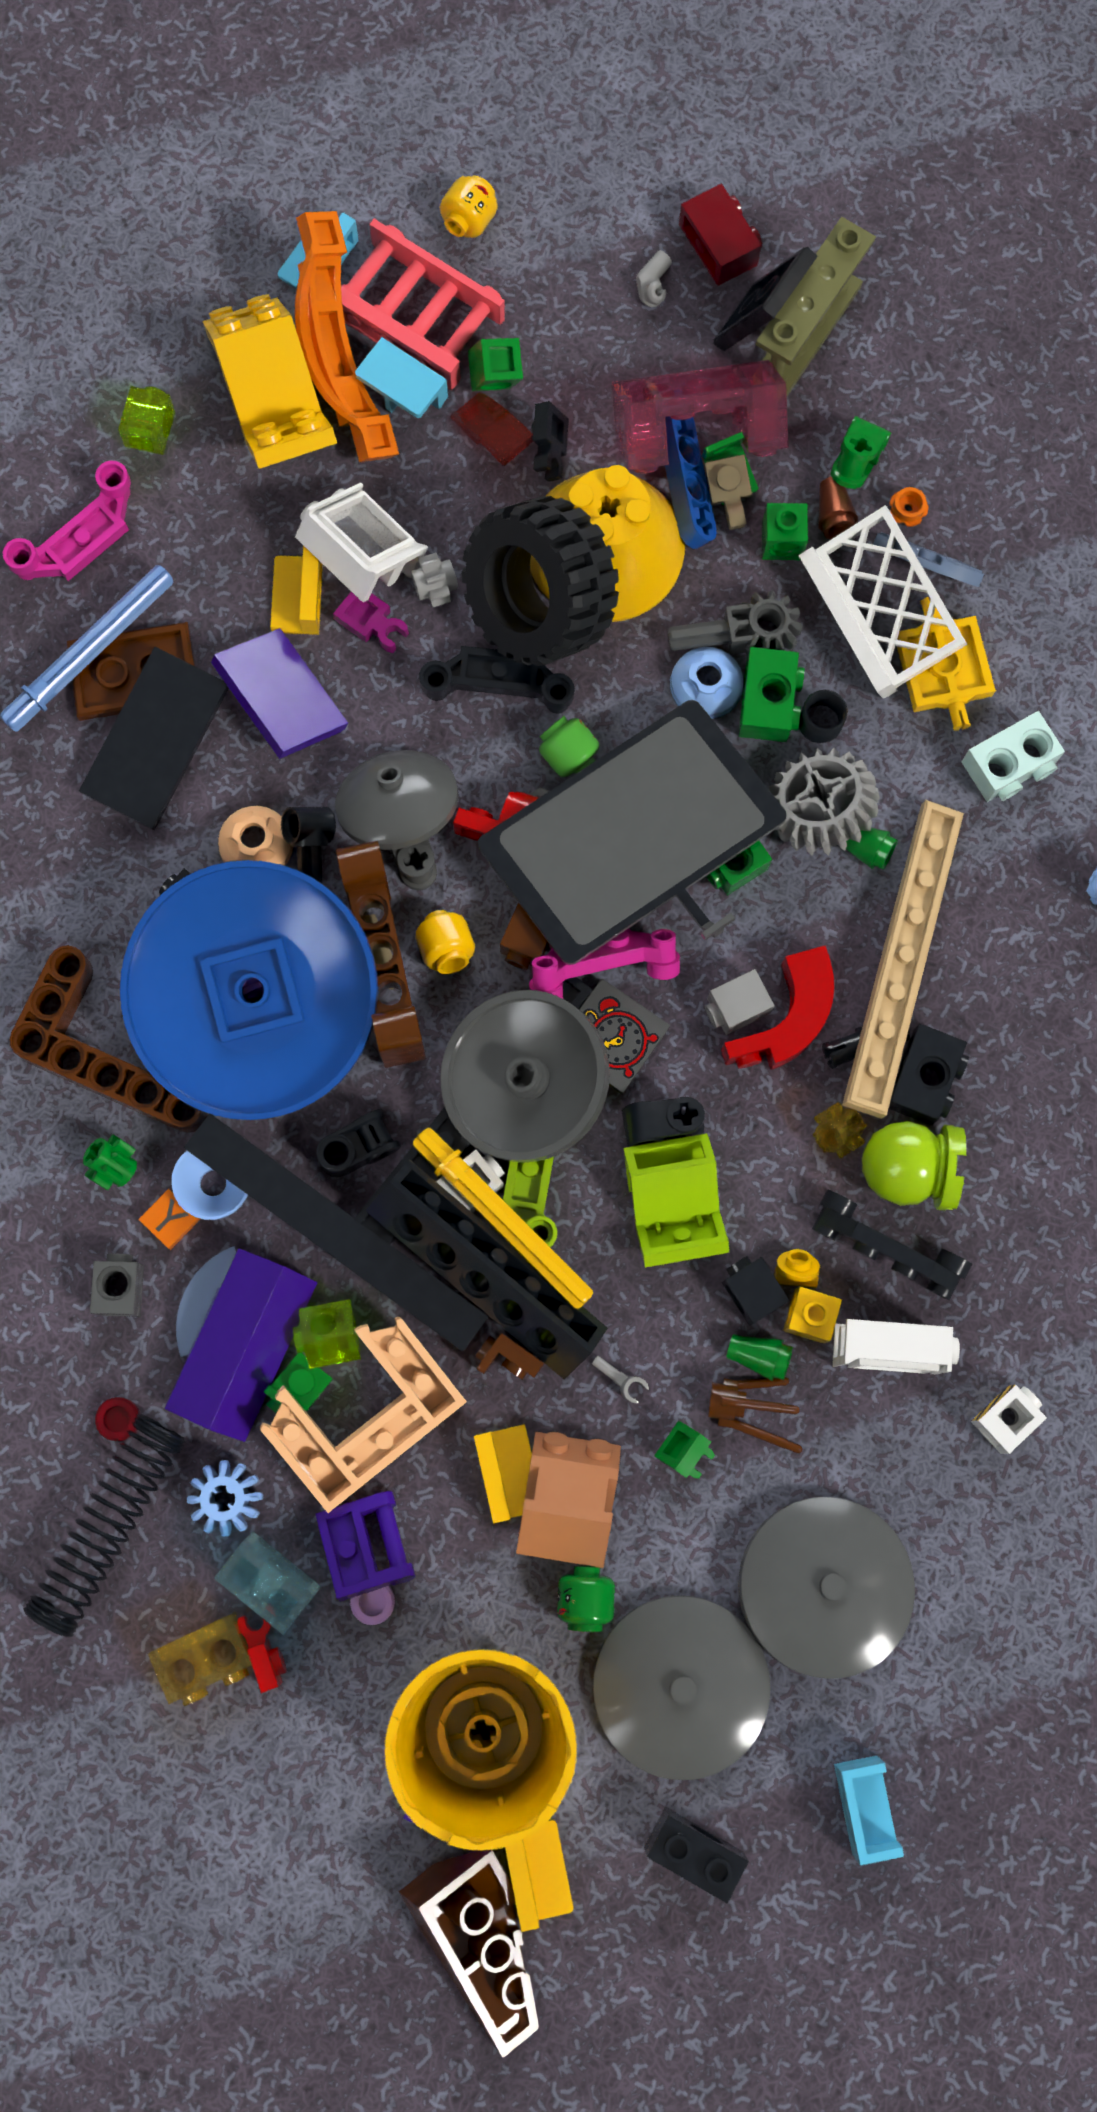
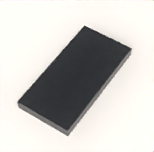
M155 646L79 792L155 830L229 687L223 680Z

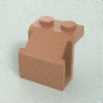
M535 1432L516 1554L604 1568L619 1473L620 1445L610 1444L601 1439L584 1440L567 1437L559 1432Z

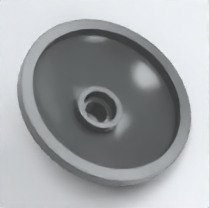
M412 750L385 752L364 761L344 779L336 795V815L343 831L357 843L363 844L378 840L379 847L382 850L402 849L431 838L449 822L458 804V786L451 769L442 760L431 754Z

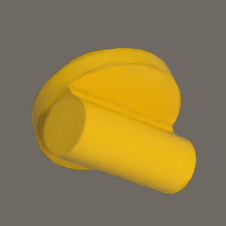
M793 1249L782 1253L778 1257L774 1277L782 1285L817 1288L820 1264L809 1252Z

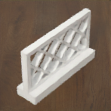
M886 505L816 550L812 546L799 555L874 688L883 699L897 692V687L968 645ZM885 519L891 530L887 547L867 544L866 540L869 529ZM860 535L859 542L853 541L854 538ZM895 540H897L903 551L893 549ZM842 546L857 548L851 570L835 567L829 554ZM863 550L884 554L878 576L858 572ZM891 556L909 560L911 566L907 581L885 577ZM840 574L849 576L847 585H845ZM915 574H917L923 585L913 583ZM856 578L877 582L871 604L855 601L851 594ZM883 584L904 588L898 610L877 605ZM911 590L925 592L930 596L931 601L926 616L905 612ZM859 608L869 610L866 619ZM935 608H937L942 619L933 618ZM875 612L896 616L891 638L874 635L871 626ZM903 618L924 622L918 644L897 640ZM931 624L948 627L955 639L940 649L925 646ZM879 642L889 644L886 654ZM895 646L917 650L913 665L897 675L891 664ZM923 652L930 653L929 656L921 660Z

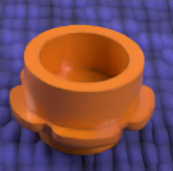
M907 487L896 492L889 502L891 506L890 513L896 523H905L907 527L920 524L922 517H925L928 513V503L924 493L914 487ZM905 506H911L912 510H905Z

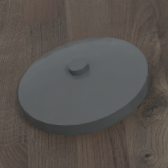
M518 990L500 994L472 1010L458 1025L448 1042L441 1066V1092L445 1109L458 1132L477 1149L491 1156L512 1162L546 1160L574 1146L587 1134L598 1119L609 1088L608 1054L595 1025L582 1011L568 1001L556 995L536 990Z
M815 1497L799 1500L779 1509L770 1515L755 1531L748 1542L740 1564L738 1578L739 1600L749 1630L766 1653L783 1666L795 1672L827 1679L845 1678L865 1672L884 1660L894 1650L909 1625L915 1600V1583L907 1551L887 1522L870 1509L850 1500L835 1497Z
M685 1595L666 1596L648 1601L636 1607L612 1628L604 1640L596 1660L593 1675V1697L596 1712L606 1736L626 1760L639 1769L657 1777L671 1780H694L711 1776L728 1768L740 1759L753 1745L768 1713L770 1676L766 1659L759 1643L748 1627L737 1616L726 1608L703 1598Z

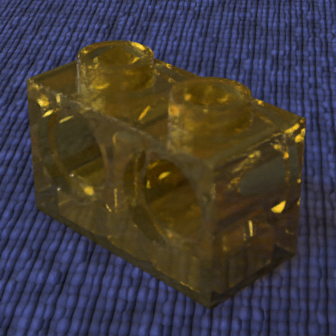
M236 1611L148 1653L168 1704L181 1699L184 1706L209 1695L206 1686L221 1679L226 1687L249 1676L247 1667L252 1665L247 1651L246 1639L238 1628ZM218 1640H228L234 1645L236 1657L232 1663H222L216 1658L214 1648ZM178 1659L188 1660L193 1665L195 1675L192 1682L183 1683L175 1677L174 1665Z

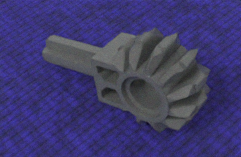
M772 589L768 592L767 598L763 600L755 592L751 596V604L742 602L740 605L726 607L724 620L670 627L668 629L669 647L673 651L728 644L729 654L745 652L747 656L750 647L785 651L784 648L792 650L797 644L795 636L800 635L803 625L796 621L799 619L800 611L799 608H788L790 603L788 595L780 601L774 600L775 592ZM761 621H771L776 625L777 629L765 631L760 628L758 623Z

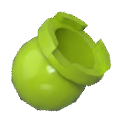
M904 1121L889 1124L876 1131L869 1139L862 1155V1172L868 1186L881 1199L900 1206L917 1205L932 1197L934 1207L937 1210L957 1209L964 1184V1177L956 1176L957 1155L966 1156L965 1130L963 1127L943 1125L940 1134L935 1136L924 1125Z

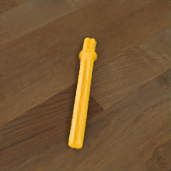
M426 1128L415 1138L413 1147L436 1169L434 1174L437 1177L442 1175L573 1308H581L592 1297L593 1290L460 1157L462 1152L459 1149L454 1151L432 1128Z

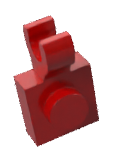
M268 1607L260 1610L263 1618V1625L260 1629H252L248 1624L246 1615L238 1618V1628L246 1639L247 1651L261 1693L279 1687L283 1683L281 1674L287 1672L280 1648L275 1647L272 1649L270 1641L267 1639L268 1633L273 1626V1615Z

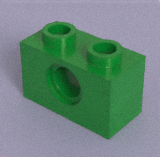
M750 647L745 667L738 737L787 742L791 730H798L801 706L794 705L795 692L802 691L805 668L798 667L799 652ZM767 690L776 691L781 695L782 700L777 702L769 701L764 697L763 692Z

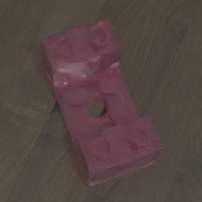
M770 360L612 382L616 441L629 471L634 470L636 473L643 474L651 473L658 470L659 466L669 465L665 418L667 416L675 420H685L694 417L696 412L711 411L714 414L732 412L734 431L736 434L743 432L745 438L742 444L749 454L753 453V455L761 457L776 454L778 449L789 448L786 382Z

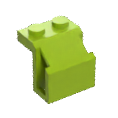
M707 1133L623 1148L629 1192H632L635 1227L645 1268L729 1253V1240L719 1210L716 1160Z

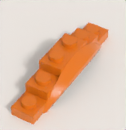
M337 211L305 212L296 217L306 257L303 262L297 264L300 275L295 298V325L311 380L322 397L335 410L339 427L350 426L359 462L394 457L399 455L389 414H380L363 382L358 380L355 374L357 367L347 336L341 295V256L347 253Z

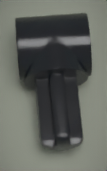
M288 807L284 810L281 818L283 838L290 844V847H297L298 871L322 883L321 846H328V843L335 836L336 820L334 813L329 807Z

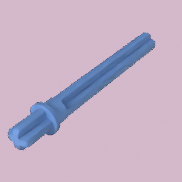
M160 565L153 567L28 687L25 685L21 687L23 692L1 712L0 717L3 722L16 732L40 710L45 712L48 709L46 704L173 584V579L169 572Z

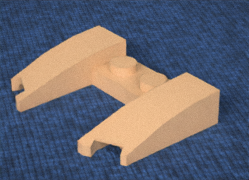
M401 1317L395 1318L396 1326L370 1332L368 1324L354 1329L403 1393L336 1447L332 1444L284 1385L278 1389L275 1395V1399L280 1401L281 1404L271 1425L262 1422L260 1426L262 1433L327 1513L332 1511L466 1403L461 1393Z

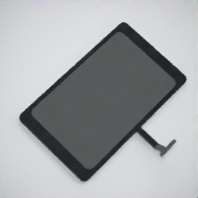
M688 700L482 835L478 840V848L560 959L567 965H574L674 897L678 898L703 930L701 936L704 940L711 936L715 938L723 933L724 927L735 920L734 915L730 913L714 924L707 918L686 889L783 825L786 820V811L700 703L695 700Z

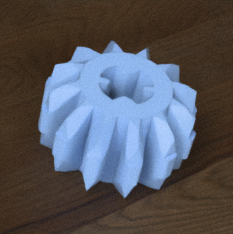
M221 1460L219 1476L211 1465H206L203 1467V1473L208 1482L199 1478L192 1479L190 1484L200 1490L201 1494L188 1496L187 1503H200L201 1509L191 1515L193 1521H198L206 1515L209 1517L204 1525L206 1533H211L220 1521L221 1536H229L232 1530L231 1520L235 1527L242 1532L248 1528L247 1522L241 1515L242 1513L250 1518H257L260 1512L256 1508L249 1506L248 1503L249 1501L262 1500L263 1493L255 1492L249 1494L248 1488L255 1485L259 1478L253 1475L242 1481L241 1478L246 1472V1465L238 1464L230 1476L229 1461ZM223 1485L226 1486L227 1493L235 1494V1503L228 1504L230 1508L228 1511L223 1510L222 1503H215V1494L222 1493L220 1487Z

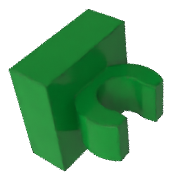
M678 1420L654 1457L685 1478L690 1475L693 1478L699 1479L702 1474L694 1468L702 1455L711 1460L715 1455L708 1447L711 1441Z

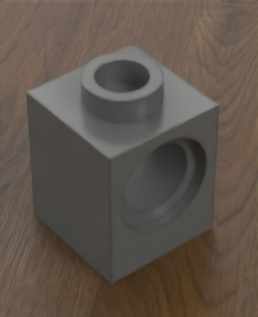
M107 1254L106 1261H94L90 1313L97 1316L141 1317L144 1265L133 1262V1255ZM123 1273L128 1281L127 1289L120 1296L113 1297L108 1289L109 1281L116 1274Z

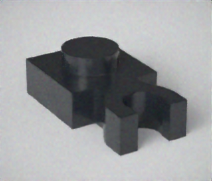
M550 401L535 404L534 421L531 425L533 442L538 445V451L534 457L533 470L536 472L545 471V480L548 482L562 479L563 466L561 457L567 454L569 418Z

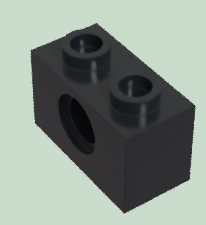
M919 1024L911 1034L899 1066L888 1109L928 1125H933L940 1117L946 1118L955 1098V1095L949 1093L954 1078L961 1079L968 1064L969 1056L963 1054L967 1042ZM928 1067L937 1073L939 1079L937 1086H929L922 1081L920 1077L921 1068Z
M667 1807L664 1808L644 1846L647 1858L727 1904L749 1862L743 1851Z

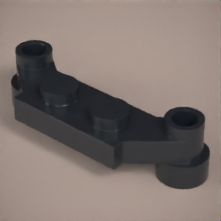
M461 646L460 654L445 663L437 660L427 662L419 673L421 689L428 698L434 701L443 700L447 695L456 690L538 698L546 705L549 711L559 714L568 709L573 702L575 693L574 683L567 675L561 673L553 674L545 665L520 664L514 661V658L509 659L497 649ZM434 682L442 683V685L438 687L431 686V684ZM559 694L562 695L564 698L558 700L554 699L552 696Z
M827 1189L819 1204L823 1208L812 1230L835 1241L838 1234L854 1241L855 1244L852 1248L854 1251L874 1261L878 1255L893 1261L891 1270L914 1281L917 1274L930 1281L926 1288L927 1290L949 1301L960 1279H966L973 1265L964 1258L945 1249H941L934 1261L863 1223L851 1219L857 1204Z

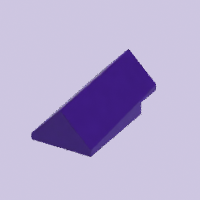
M238 1248L221 1287L216 1291L164 1409L208 1430L245 1442L267 1395L263 1391L268 1385L272 1384L318 1282L285 1266Z

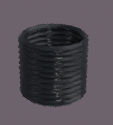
M826 689L818 690L809 695L800 713L799 729L803 736L811 742L820 744L837 738L847 719L848 709L846 702L835 691ZM814 706H827L836 713L839 724L831 728L818 727L809 719L807 710Z

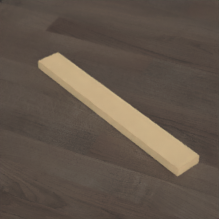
M928 800L921 804L842 1104V1106L880 1119L887 1116L964 815L962 812Z

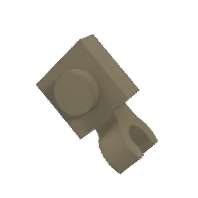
M744 454L705 463L704 469L711 504L724 503L729 530L745 527L746 518L741 499L751 497L752 492Z

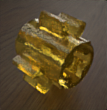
M837 1102L814 1117V1120L819 1125L816 1127L813 1137H815L817 1144L823 1149L824 1153L837 1152L838 1157L841 1159L865 1144L861 1135L867 1125L856 1110L851 1108L843 1109L840 1102Z

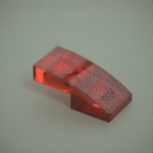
M478 392L451 415V419L477 445L481 443L503 466L508 464L533 442V433L508 410L482 392Z

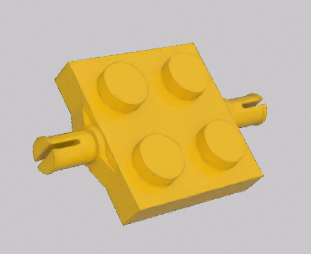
M929 597L920 601L924 616L927 615L931 601ZM935 608L933 618L942 619L937 608ZM976 616L957 620L953 619L968 645L906 682L913 711L919 712L934 708L949 709L954 731H959L960 728L964 730L971 726L965 704L973 700L992 697L996 691ZM924 623L917 628L899 631L897 640L918 644ZM931 624L925 646L940 649L955 639L948 627ZM897 646L904 671L913 665L917 650ZM923 652L921 660L929 656L930 653Z

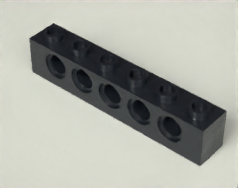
M410 1159L366 1209L368 1214L563 1379L570 1375L591 1355L608 1329L583 1306L579 1309L573 1308L515 1248Z

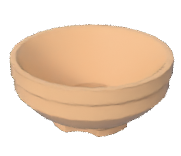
M248 806L231 814L224 822L218 839L219 852L223 862L252 860L286 866L292 855L293 847H290V844L283 838L281 831L282 816L276 811L262 806ZM258 826L265 831L264 842L254 848L245 846L241 842L243 831L248 827Z

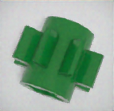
M114 1134L110 1136L108 1141L103 1138L96 1139L88 1147L83 1157V1164L89 1168L85 1173V1177L105 1190H109L112 1183L118 1187L125 1185L133 1177L137 1168V1161L131 1157L136 1149Z

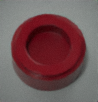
M110 1398L103 1402L96 1412L95 1424L97 1430L108 1440H127L132 1437L127 1434V1431L137 1432L132 1422H135L134 1418H137V1414H140V1411L136 1404L127 1398Z

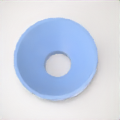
M714 647L695 648L685 653L673 668L670 677V690L678 706L688 700H695L700 703L712 719L729 713L739 702L743 691V675L737 661L727 652ZM703 666H713L719 671L721 679L717 684L707 686L698 680L697 671Z
M186 1151L178 1159L172 1173L171 1185L178 1204L187 1213L203 1220H218L235 1213L243 1205L248 1195L228 1180H226V1187L221 1194L217 1196L205 1194L201 1189V1180L206 1173L214 1170Z

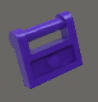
M392 1491L380 1492L337 1506L329 1513L325 1510L315 1514L336 1598L340 1602L390 1585L402 1584L416 1577L412 1563H407L393 1511L396 1502ZM376 1513L390 1564V1568L378 1571L364 1519L365 1515Z

